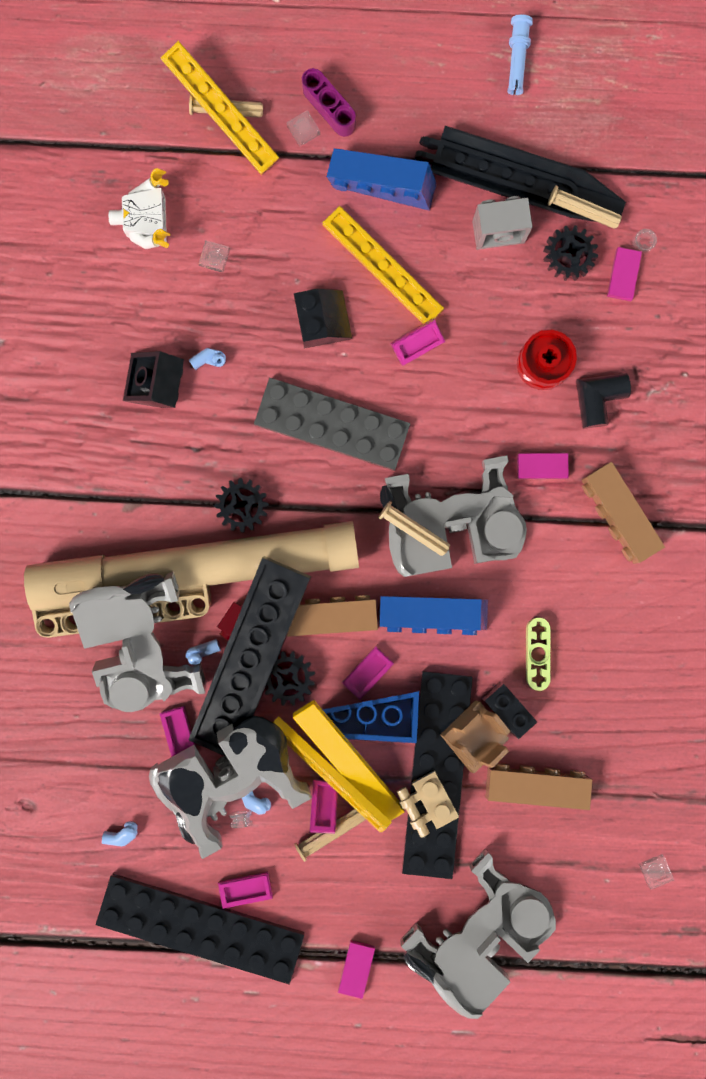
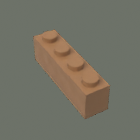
M612 462L582 479L584 484L582 485L583 491L589 498L592 497L597 505L595 509L602 519H606L610 525L608 530L611 536L616 541H620L623 546L622 553L629 562L632 561L633 564L641 563L665 548Z
M370 595L355 596V601L345 602V597L330 598V603L321 604L320 599L305 600V605H299L287 636L378 630L376 600H370Z
M497 763L493 768L488 767L485 797L488 801L590 810L592 779L585 775L584 771L570 770V774L560 773V769L545 768V772L535 771V767L520 765L519 769H511L509 764Z

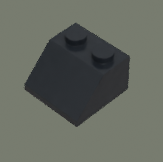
M313 289L294 293L304 349L352 339L342 290Z
M161 351L131 353L123 401L158 408H175L179 397L178 390L180 379L183 375L184 359Z

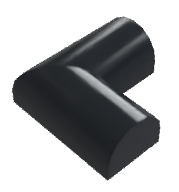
M627 373L576 380L583 429L609 425L605 401L627 399L630 397L631 383Z

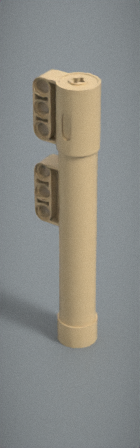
M353 521L324 525V528L110 557L98 555L27 565L24 572L25 594L28 605L32 610L36 632L40 636L49 638L79 634L77 626L69 620V616L73 615L70 611L69 603L80 592L97 587L126 586L147 574H158L164 578L166 574L174 571L180 591L179 599L176 601L180 605V610H170L168 601H156L150 605L159 608V611L153 614V617H162L160 622L201 617L208 612L211 605L210 585L253 580L264 556L302 573L328 569L332 572L359 568ZM200 598L205 602L206 606L197 608L193 604V600ZM44 619L52 620L55 628L47 627Z

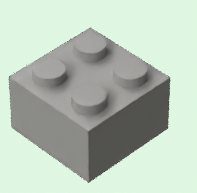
M513 196L505 201L496 202L490 199L478 204L472 221L476 250L525 243L532 229L528 198L521 199L519 196Z

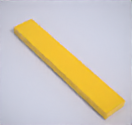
M178 40L161 57V60L262 175L279 159V156Z
M341 206L322 222L323 226L422 324L435 319L444 310V307Z
M315 700L293 713V719L340 774L390 821L405 813V809L402 808L396 796Z
M278 716L273 723L280 727L285 734L287 745L379 832L387 829L392 822Z

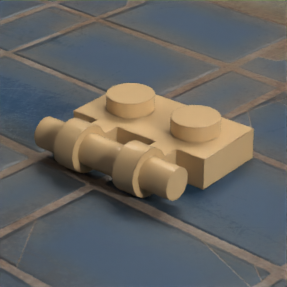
M435 770L412 782L416 792L411 795L406 787L397 791L401 799L399 801L403 809L407 810L412 820L410 824L414 830L417 829L421 838L430 833L425 825L432 820L436 829L459 818ZM419 800L422 801L427 810L422 815H420L415 806V803Z

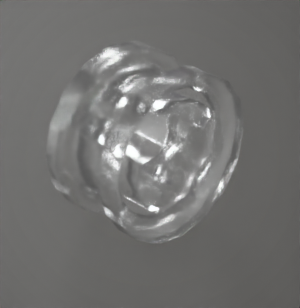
M650 229L640 230L632 239L633 248L642 253L649 252L657 243L656 234ZM642 237L644 239L647 237L649 238L650 241L647 243V245L640 244L639 241L642 239Z
M244 810L230 813L229 818L233 820L230 823V827L242 828L253 825V821L250 820L252 811Z

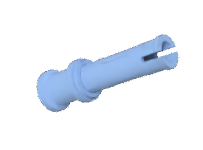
M515 15L511 18L513 32L512 37L509 39V45L512 48L507 90L508 94L513 95L515 85V95L523 94L526 49L531 45L529 30L533 24V18L528 15Z

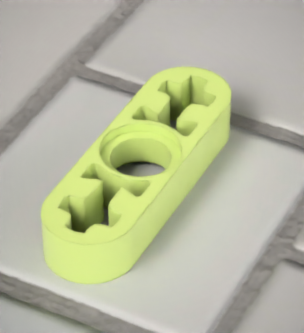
M533 618L526 625V682L530 688L537 691L546 689L550 684V625L543 618ZM537 622H540V626L544 627V631L540 632V640L545 639V644H531V639L537 640L536 632L532 631V627L536 626ZM535 647H541L545 651V656L541 661H535L531 656V652ZM531 664L538 666L545 664V669L540 668V676L544 677V681L540 682V686H537L536 682L532 681V677L537 675V669H531Z

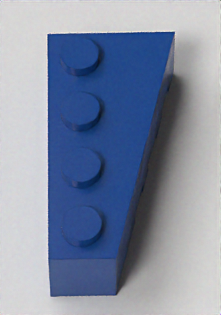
M336 148L333 149L326 176L336 190H348L430 211L437 184L429 162Z
M381 596L380 627H387V632H402V628H412V633H427V629H437V634H452L453 629L462 630V635H477V630H487L488 600Z
M419 691L322 709L347 739L417 743Z

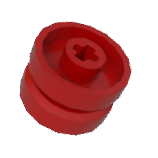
M553 329L541 330L533 334L520 350L517 359L518 373L522 380L531 388L551 390L561 385L574 370L577 361L576 348L571 339L564 333Z

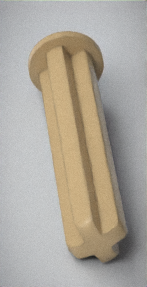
M190 94L189 114L193 115V112L207 113ZM230 100L243 116L262 117L263 104L261 102Z
M555 185L548 200V205L553 203L613 229H616L621 222L622 216L620 214L559 190L557 185Z
M389 501L378 517L379 519H386L440 556L447 553L450 547L449 543L391 506L392 502Z
M354 809L336 820L335 834L316 833L300 844L295 843L294 845L305 862L308 856L366 819Z

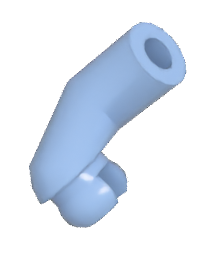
M205 348L189 359V362L195 370L205 363L221 367L226 362V356L219 350Z
M215 639L189 648L186 653L189 664L197 665L202 661V657L221 651L220 644Z
M253 791L242 798L244 806L258 815L265 814L266 811L271 809L270 800L268 798L259 799L255 797Z
M128 821L118 833L104 831L102 844L126 846L136 838L138 825L135 822Z

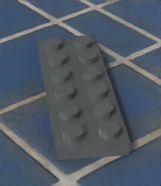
M269 377L254 426L395 471L410 423Z

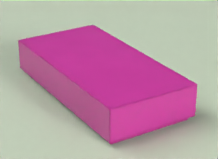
M621 247L616 249L607 297L626 301L633 300L642 255L641 251Z
M431 319L390 344L400 364L404 366L444 343L445 340L436 321Z
M568 453L517 455L518 479L569 478Z
M375 646L343 680L342 684L361 700L394 663Z
M185 706L159 713L171 757L193 745L196 747L194 742L189 741L192 730Z
M313 780L310 832L335 834L338 792L325 780Z
M268 872L218 882L223 909L273 899Z
M350 940L338 993L363 999L375 946Z

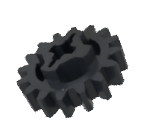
M576 225L572 231H569V228L564 226L562 233L559 230H555L553 233L554 237L549 236L547 240L548 245L543 249V252L548 255L543 260L544 262L551 263L547 268L548 271L556 270L554 277L557 278L560 274H563L564 281H567L569 276H572L573 280L576 281L579 278V273L585 277L588 273L587 269L592 270L595 266L592 261H596L598 254L593 252L596 251L598 245H591L594 237L592 235L587 238L585 236L586 229L580 233ZM562 241V248H558V250L555 251L557 243ZM586 256L585 262L579 266L580 259Z
M239 478L236 485L230 480V487L228 489L224 486L221 487L224 492L223 495H216L220 503L215 504L214 508L221 510L216 516L217 518L224 517L222 525L227 526L230 523L231 531H235L237 527L240 528L241 533L245 532V527H249L253 531V524L262 525L263 523L259 518L261 516L267 517L268 515L263 511V508L269 507V503L263 502L267 494H259L262 487L257 485L253 488L252 480L244 484L243 479ZM240 489L249 490L254 495H242ZM231 494L233 497L231 503L225 507L226 500ZM237 496L244 503L248 502V504L245 505L246 515L240 509H236V507L239 505V500ZM258 504L257 513L252 517V509ZM230 516H241L244 522H236Z
M282 651L281 658L277 659L266 685L269 689L266 690L265 695L272 693L274 695L272 701L275 702L279 698L281 699L282 706L285 705L287 700H290L291 705L294 706L296 698L303 702L305 700L303 694L310 695L312 693L308 685H315V681L310 680V677L315 675V671L308 670L312 663L307 662L304 664L302 662L304 655L295 658V651L291 652L290 657H287L285 651ZM282 662H293L291 667L288 668L278 666ZM300 668L304 671L305 683L299 679L298 671ZM293 673L292 679L295 683L289 682L285 684L283 682L285 678L282 674ZM272 674L277 677L278 686L276 689L272 684ZM294 688L299 691L293 695H284V692L288 689Z

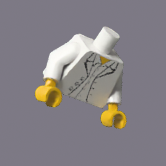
M158 168L152 171L149 179L131 190L128 195L122 197V210H109L110 225H123V231L126 236L144 249L159 246L169 247L167 236L171 234L166 229L165 195L162 189L159 188L160 185L167 186L169 182L162 178L166 171Z

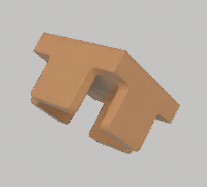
M475 700L440 734L472 773H475L483 765L493 768L509 752L507 747L503 745L509 740L507 735L510 733V730L496 713L487 711L480 701Z

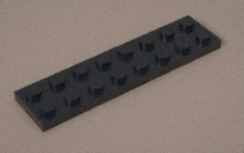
M262 557L189 741L227 757L218 744L217 732L231 724L235 728L243 721L254 716L311 576L268 557Z
M422 671L417 743L414 746L410 795L416 792L412 782L435 770L459 816L464 764L440 734L470 706L473 677ZM421 800L415 803L420 815L427 812ZM408 814L402 874L453 879L459 818L436 829L432 820L425 825L430 833L421 838L417 829L414 830L410 824L412 820Z
M113 873L110 876L95 924L289 985L305 932L231 909H223L221 906Z

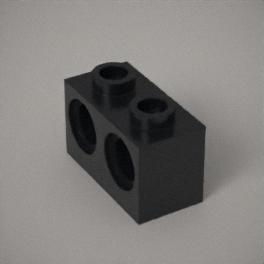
M499 682L482 697V700L499 716L511 733L518 739L538 723L502 682Z

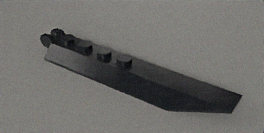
M448 126L444 127L440 140L426 136L420 139L419 143L423 147L437 150L436 154L419 150L415 154V158L418 161L432 164L431 170L434 174L508 198L513 196H519L521 199L528 198L529 205L569 218L596 222L553 203L548 205L549 197L555 185L558 186L559 190L613 211L621 216L626 204L622 198L584 170Z

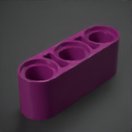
M315 68L306 70L302 75L304 96L338 135L343 137L351 135L356 127V115L353 108L321 71ZM310 82H317L318 86L310 87L308 84ZM326 100H332L333 102H335L333 105L330 106L323 104ZM342 118H347L350 120V122L347 124H342L339 122V120Z

